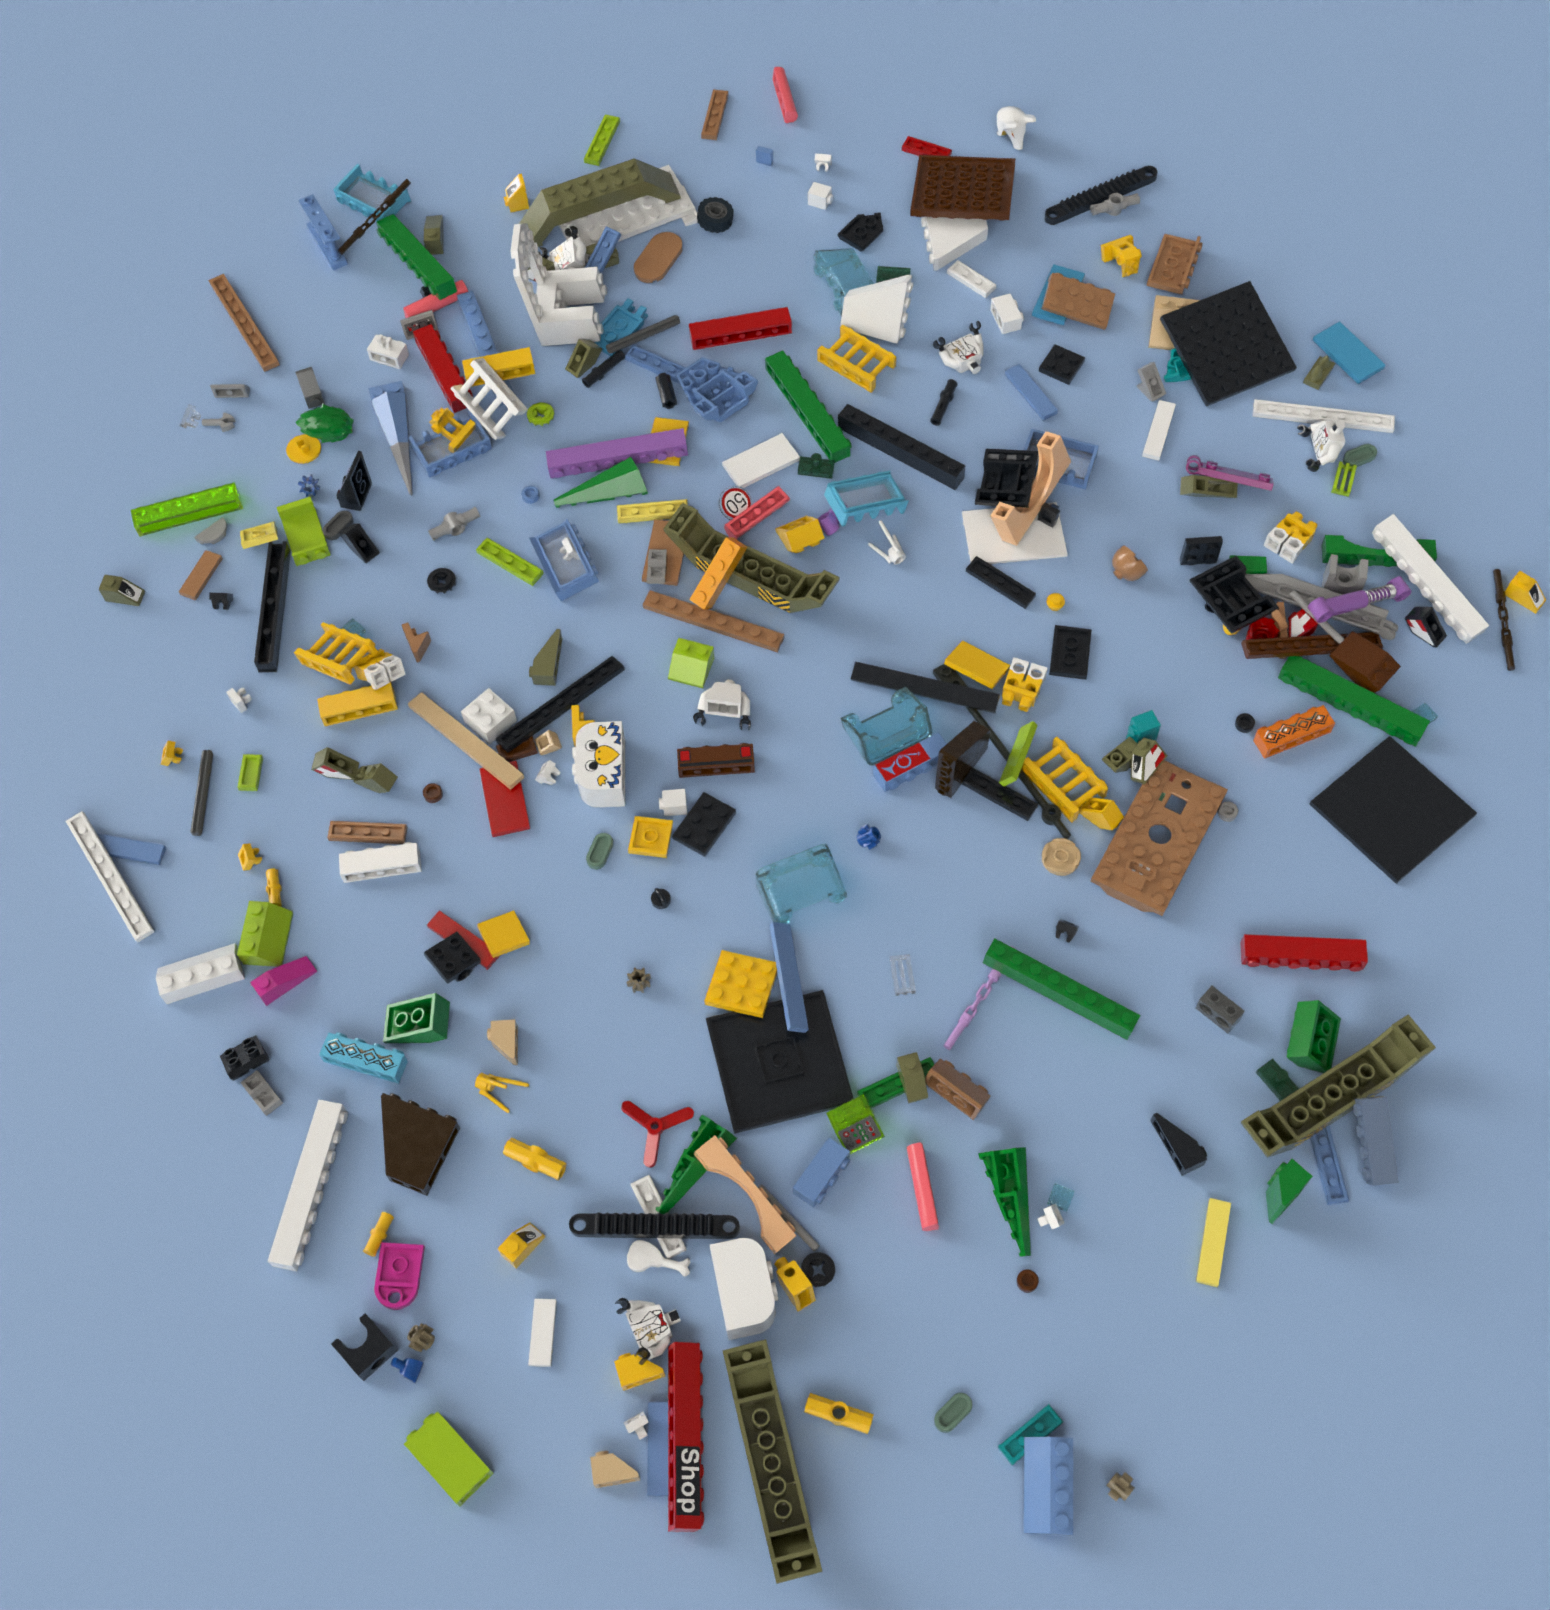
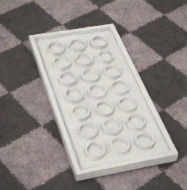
M666 165L659 169L671 173L681 199L665 203L664 200L646 195L558 226L566 240L570 237L566 236L565 229H570L571 226L577 227L578 233L576 235L580 236L585 246L598 243L606 226L620 232L622 235L619 241L679 219L684 215L692 214L695 211V207L671 167Z

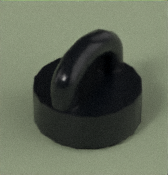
M655 888L651 895V902L655 908L664 909L669 906L671 897L667 890Z

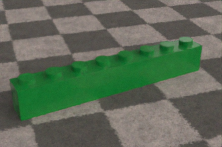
M394 214L376 221L378 226L376 231L379 237L384 239L387 246H391L393 252L399 255L401 261L406 263L410 271H414L417 279H421L423 285L429 288L433 296L435 295L439 300H442L457 292L454 278Z
M783 350L766 357V371L831 464L849 457L850 448H852L850 440L846 439L842 429L836 426L832 415L827 413L825 405L819 402L815 391L810 389L808 381L802 378L798 367L793 365L791 357L787 356Z
M1289 656L1278 676V679L1284 683L1290 684L1300 691L1308 693L1318 700L1324 701L1336 709L1342 710L1354 718L1361 719L1370 726L1377 727L1388 735L1395 736L1406 744L1415 747L1430 720L1300 656Z
M995 938L985 954L983 964L1128 1040L1141 1016Z

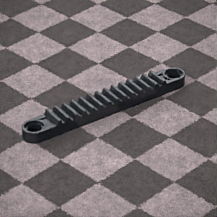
M1145 166L1138 170L1133 169L1131 173L1128 171L1126 175L1116 176L1114 180L1105 181L1103 185L1100 183L1098 187L1095 185L1093 189L1084 190L1082 194L1072 195L1070 199L1067 197L1065 201L1061 200L1059 204L1046 209L1044 220L1050 225L1068 220L1090 210L1091 205L1108 200L1109 196L1113 193H1119L1123 196L1155 182L1158 171L1153 166ZM1146 173H1151V174H1153V175H1152V176H1147V175H1145V174H1146ZM1055 214L1057 217L1052 218L1049 215Z
M597 1212L596 1214H575L569 1221V1229L574 1236L593 1238L732 1239L740 1231L738 1219L731 1215H696L694 1213L690 1215L685 1213L681 1215L677 1213L610 1214L608 1212L602 1214ZM578 1220H583L586 1223L585 1228L581 1231L574 1229V1224ZM726 1222H732L735 1224V1229L732 1232H726L723 1229V1225Z

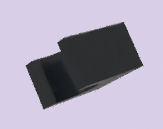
M366 1313L359 1318L362 1325L367 1329V1338L362 1346L350 1349L339 1339L331 1343L363 1381L398 1351Z

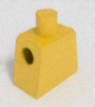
M785 1257L777 1259L774 1265L778 1269L776 1271L778 1281L797 1312L816 1301L813 1286L795 1260L788 1262Z

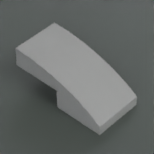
M649 549L647 584H665L667 550Z
M258 1070L241 1082L242 1086L266 1116L283 1104Z

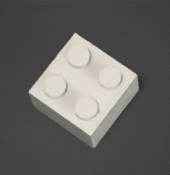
M490 688L485 690L461 711L464 723L489 745L496 740L495 738L517 722L514 710Z

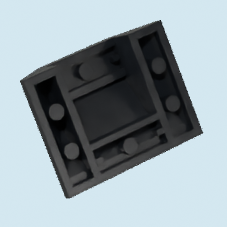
M986 449L983 459L984 474L981 488L977 489L975 505L997 506L999 502L1014 507L1028 508L1038 460V451Z
M1237 556L1189 580L1231 634L1271 614L1276 609L1279 610V607L1269 595L1261 597L1245 577L1247 568Z

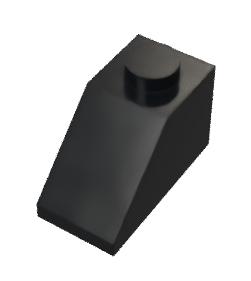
M352 524L340 533L347 546L364 563L369 562L380 553L360 524Z

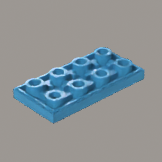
M1054 264L1049 273V276L1052 273H1060L1064 277L1078 279L1079 282H1083L1085 277L1083 272ZM1047 278L1033 309L1032 316L1064 325L1066 317L1041 309L1048 286Z
M1340 321L1313 337V341L1357 384L1385 368V364Z

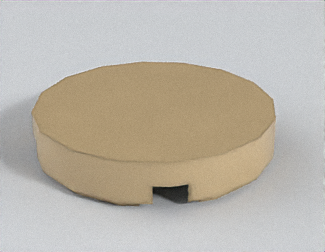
M1056 838L1044 846L1041 854L1042 863L1050 873L1057 876H1066L1078 868L1081 852L1072 841L1065 838Z

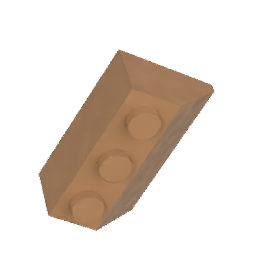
M940 1058L929 1070L925 1078L926 1085L974 1120L991 1095L988 1094L987 1089L983 1086L974 1084L967 1074L955 1070L952 1063L947 1060L943 1061Z

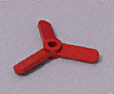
M624 1101L621 1105V1110L648 1131L643 1160L644 1165L648 1168H652L656 1164L660 1135L663 1133V1130L685 1122L694 1116V1111L690 1107H685L664 1117L656 1118L651 1117L631 1101ZM653 1125L659 1126L657 1129L651 1128Z

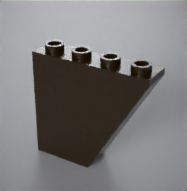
M973 721L941 748L938 755L935 789L938 793L952 798L971 768H974L988 749L990 729Z
M382 1093L381 1108L386 1176L393 1183L427 1196L460 1130L457 1119L450 1115L441 1116L436 1110L429 1107L423 1109L419 1107L418 1103L411 1100L405 1102L396 1094L390 1093L388 1095Z

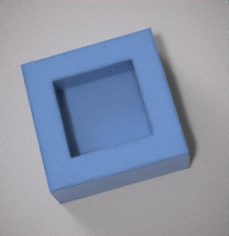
M758 146L756 149V162L771 166L773 163V150Z

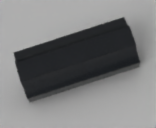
M660 373L655 377L661 403L663 407L672 409L677 405V400L669 374Z

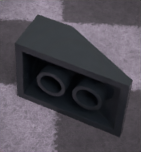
M362 451L357 452L347 475L343 477L341 489L337 491L336 497L341 508L361 511L371 488L372 481Z

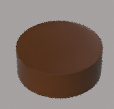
M431 783L424 787L423 796L427 802L436 803L441 800L443 792L438 784Z
M1026 1269L1018 1274L1016 1283L1021 1291L1030 1293L1037 1288L1039 1279L1034 1271Z

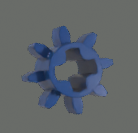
M312 474L307 478L303 475L302 480L304 482H298V485L302 486L299 492L306 493V497L311 493L315 496V489L320 490L321 488L317 485L319 479L315 480ZM306 484H312L313 486L312 488L310 486L306 487Z
M866 824L858 831L857 841L861 847L865 848L868 846L870 850L880 843L881 834L875 826L870 827Z

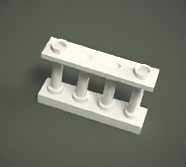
M484 358L474 359L470 363L474 369L473 374L464 385L452 386L450 389L454 392L455 397L462 401L488 431L490 437L495 440L505 438L506 435L501 429L513 415H523L528 409ZM480 376L485 381V386L473 398L468 390ZM492 389L497 398L484 411L479 403ZM503 402L507 406L508 411L496 424L490 416Z

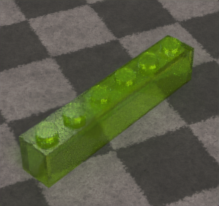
M234 482L131 510L134 528L140 537L243 509L239 490Z

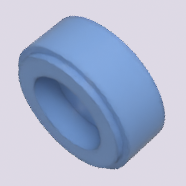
M527 486L521 492L523 501L528 504L539 500V490L535 486Z

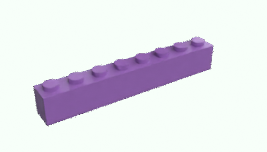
M684 428L546 451L550 478H560L562 476L609 469L629 457L633 459L635 464L652 462L654 459L665 460L667 457L675 456L679 458L688 455Z

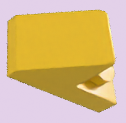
M571 705L572 737L576 747L578 731L584 725L595 721H585L584 712H580L579 705Z

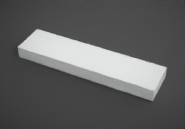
M1159 400L1142 457L1160 460L1175 410V403Z
M650 1175L631 1183L630 1185L644 1214H657L658 1212L655 1209L663 1201ZM657 1238L667 1259L687 1250L681 1238Z

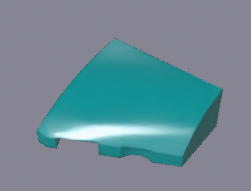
M1172 349L1170 353L1171 359L1167 364V373L1164 375L1165 382L1191 380L1176 349Z

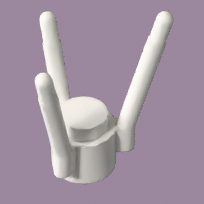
M880 520L879 524L892 545L888 550L889 554L886 555L872 543H868V545L884 557L889 564L892 562L895 565L900 564L905 560L906 554L902 550L896 535L891 537L887 528Z

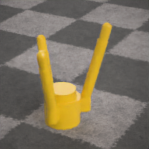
M481 1072L475 1081V1087L480 1089L479 1094L487 1097L506 1113H509L510 1110L489 1094L488 1091L492 1092L495 1086L506 1089L507 1085L500 1082L524 1087L529 1086L528 1083Z

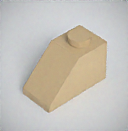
M515 1019L491 1021V1028L487 1029L488 1040H491L493 1047L513 1065H518V1026Z
M600 1451L595 1453L596 1456L590 1457L595 1488L640 1481V1475L637 1471L613 1453L609 1454V1451Z

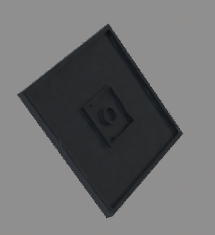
M1391 736L1387 737L1309 803L1310 806L1396 884L1477 814L1474 809Z
M823 990L803 995L809 1028L806 1033L787 1030L782 1000L768 1003L763 1018L734 1011L706 1018L734 1134L854 1104V1098Z

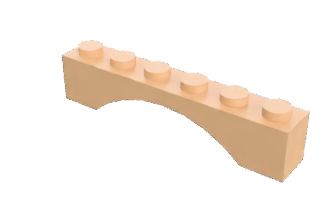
M713 1136L697 1149L694 1155L707 1171L728 1177L748 1194L759 1216L761 1238L775 1255L796 1237L794 1233L796 1229L789 1221L785 1222L780 1216L782 1212L775 1204H770L767 1200L769 1196L761 1187L757 1188L753 1183L755 1179L749 1171L745 1172L740 1167L741 1161L735 1154L731 1155L728 1152L726 1142L721 1137L718 1139L716 1136Z

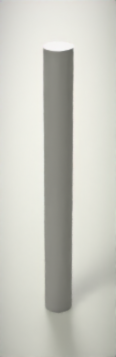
M1293 590L1289 596L1316 621L1308 609L1309 604ZM1327 621L1318 623L1338 644L1344 640Z
M761 1184L758 1189L760 1187L764 1189L769 1196L767 1200L770 1204H775L781 1210L782 1215L780 1216L785 1222L789 1221L794 1226L795 1232L815 1252L820 1245Z

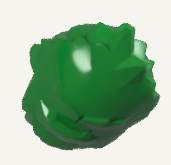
M322 404L321 407L302 413L295 423L301 428L300 431L302 433L321 439L322 443L330 441L333 443L342 441L350 433H353L352 425L354 419L350 418L349 414L341 408Z

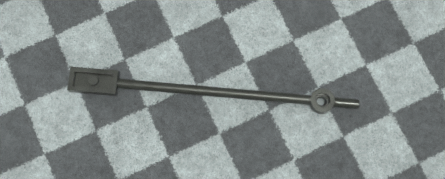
M943 664L933 669V675L937 680L968 687L958 673L949 666ZM966 707L979 724L990 729L989 739L1007 761L1010 753L977 709ZM1021 769L1018 777L1043 809L1041 815L1043 822L1048 825H1055L1061 835L1068 839L1071 834L1060 820L1062 814L1060 808L1056 805H1049Z

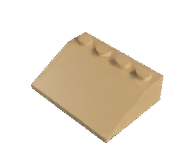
M1156 295L1148 348L1174 349L1175 347L1160 317L1200 300Z

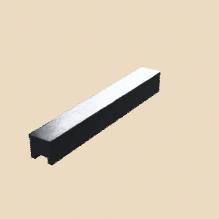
M283 541V544L268 543L254 663L259 673L277 672L291 554L287 541Z

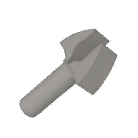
M223 413V417L220 419H202L203 426H221L222 432L233 429L235 427L233 422H236L234 417L227 413Z

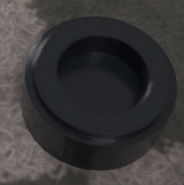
M1247 713L1238 715L1235 721L1236 729L1242 733L1251 732L1255 725V719Z

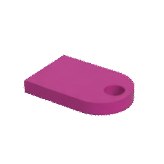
M381 1242L374 1291L378 1301L384 1307L399 1310L409 1306L415 1300L420 1284L425 1250L424 1245ZM393 1293H400L401 1295L397 1303H390L389 1301Z

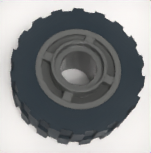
M709 197L704 199L698 206V224L704 230L712 233L725 232L732 225L734 214L732 205L722 198Z

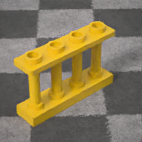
M844 325L840 327V338L830 349L822 345L817 349V361L870 393L875 390L876 376L886 366L892 369L896 367V356L892 352H888L880 347V345L873 343L865 336H861ZM846 341L852 344L853 347L843 357L835 354ZM859 349L867 353L857 365L849 362ZM873 357L879 360L880 363L870 373L862 370Z
M322 622L321 627L325 633L309 650L297 648L294 654L302 665L351 685L355 680L351 674V669L367 652L377 655L376 645L369 638H362L360 635L352 634L344 628L339 629L333 624L329 625ZM330 638L335 639L321 655H316ZM342 642L347 644L333 660H328ZM354 647L359 649L346 665H340Z
M1056 736L1053 739V749L1037 761H1032L1029 757L1025 758L1021 769L1036 787L1054 805L1060 808L1064 816L1072 823L1078 818L1079 807L1096 794L1102 799L1105 798L1108 787L1102 779H1099L1094 774L1091 767L1086 766L1081 761L1078 754L1073 753L1064 740H1060ZM1058 754L1066 761L1050 774H1044L1040 770V767ZM1071 767L1079 774L1061 788L1053 783L1054 779ZM1085 780L1091 786V789L1075 801H1071L1066 796V793Z

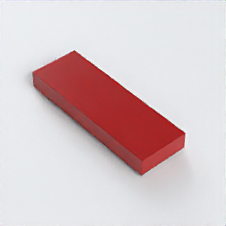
M910 136L906 138L902 145V151L917 156H951L952 149Z

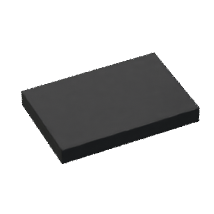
M1055 625L1049 675L1086 680L1092 629Z

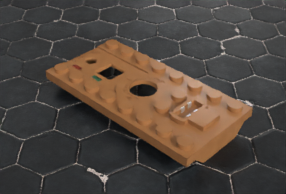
M1164 760L1145 785L1142 784L1090 882L1100 886L1107 895L1142 912H1154L1163 916L1228 789ZM1182 782L1191 785V787L1188 789L1184 788ZM1171 795L1187 801L1181 814L1165 807ZM1155 825L1167 827L1171 832V839L1165 844L1155 843L1149 837L1150 828Z

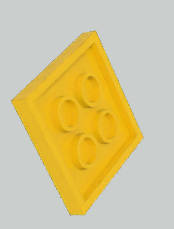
M721 950L704 1000L705 1005L763 1018L778 973L776 962Z

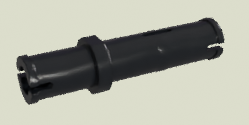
M619 350L601 365L594 367L592 372L582 379L584 386L590 388L597 380L604 378L608 371L625 359L624 353Z
M949 379L945 389L941 391V398L930 419V422L935 426L941 424L949 402L953 400V393L958 384L953 379Z

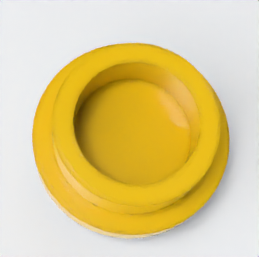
M1052 593L1047 597L1046 603L1051 610L1058 611L1064 606L1065 599L1059 593Z

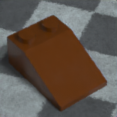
M1351 631L1329 655L1355 684L1373 693L1379 691L1401 667L1388 652L1354 631Z

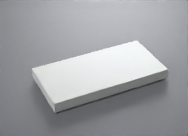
M783 433L723 461L722 466L739 489H743L800 461V456Z

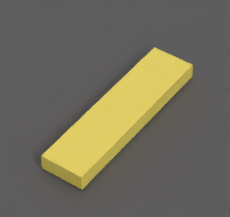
M687 499L617 505L618 523L671 519L682 503L688 505Z
M1210 1198L1208 1201L1196 1277L1197 1283L1213 1287L1219 1286L1231 1208L1230 1202Z

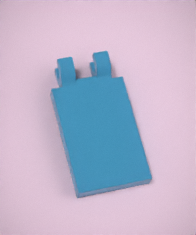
M627 298L622 306L616 305L601 322L603 334H601L600 341L594 343L602 348V352L612 356L614 353H608L606 345L637 332L644 325V320L648 317V314L645 313L647 311L646 307L641 305L637 312L633 314L632 312L635 310V307L632 306L633 300Z

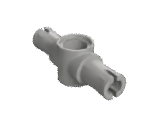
M1113 193L1109 196L1108 200L1091 205L1090 210L1093 216L1105 212L1112 216H1117L1121 213L1122 209L1139 204L1140 197L1138 193L1129 196Z
M476 507L462 514L450 512L445 515L443 522H441L442 524L428 530L433 541L446 534L457 536L464 532L467 523L481 516Z

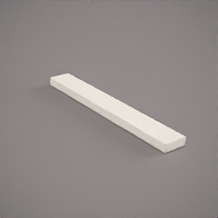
M1254 399L1252 417L1310 424L1325 420H1332L1333 422L1340 420L1345 424V428L1386 433L1394 432L1395 416L1257 399Z
M81 811L66 820L67 825L135 941L138 943L155 931L86 814Z

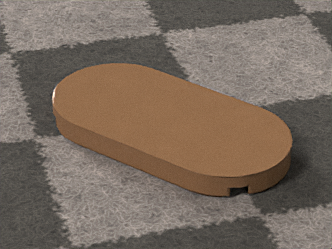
M662 232L655 235L634 263V273L637 279L644 283H653V281L663 279L682 252L681 238L671 232Z

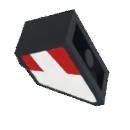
M1414 607L1404 618L1411 632L1432 647L1437 648L1447 637L1433 607Z

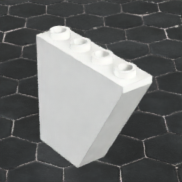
M921 217L922 227H925L924 239L928 240L926 247L927 252H930L929 262L933 264L934 271L941 269L987 240L988 225L986 220Z
M905 275L849 290L844 297L840 327L844 325L857 333L897 344L901 338H904L906 332L904 323L907 322L908 313H906V310L911 302L909 293L913 289L912 275Z

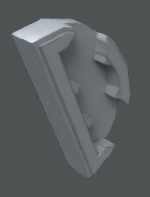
M222 517L196 535L194 537L195 540L200 544H215L221 541L226 536L227 523Z

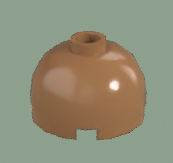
M1124 545L1113 556L1112 566L1115 569L1113 573L1119 580L1122 578L1127 581L1138 580L1145 575L1148 569L1142 560H1138L1135 557L1136 554Z

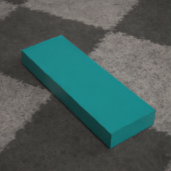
M1048 1404L997 1448L1013 1466L1024 1456V1437H1047L1063 1424V1421Z

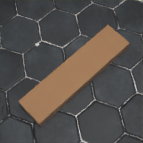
M713 89L701 139L717 140L729 96L728 91Z
M330 821L327 838L329 841L404 844L407 825Z

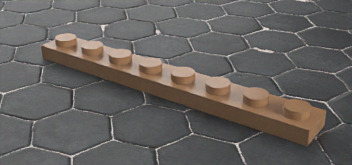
M221 274L208 280L263 371L266 372L279 366L280 364L225 275Z
M651 590L643 602L644 609L777 653L784 640V634L709 609L704 610L697 605Z

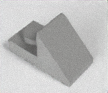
M1150 362L1138 369L1142 383L1138 384L1137 388L1151 402L1166 394L1155 362Z

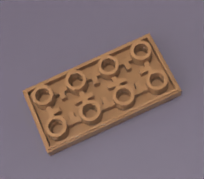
M654 519L642 582H647L649 549L667 550L665 584L678 586L684 553L663 530L669 521Z

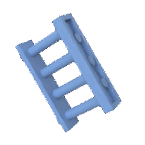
M312 194L299 199V204L310 220L309 223H306V227L332 270L348 265L344 255L337 251L339 247L335 241L340 239L315 196Z

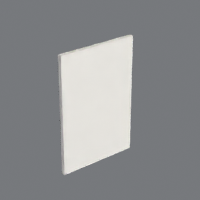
M995 508L962 511L970 563L976 556L989 564L1067 557L1068 555L1060 514L1056 525L1052 528L1037 520L1039 511L1016 546L1002 541L990 517Z

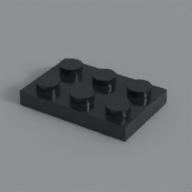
M703 792L674 832L672 838L705 857L736 814V809Z

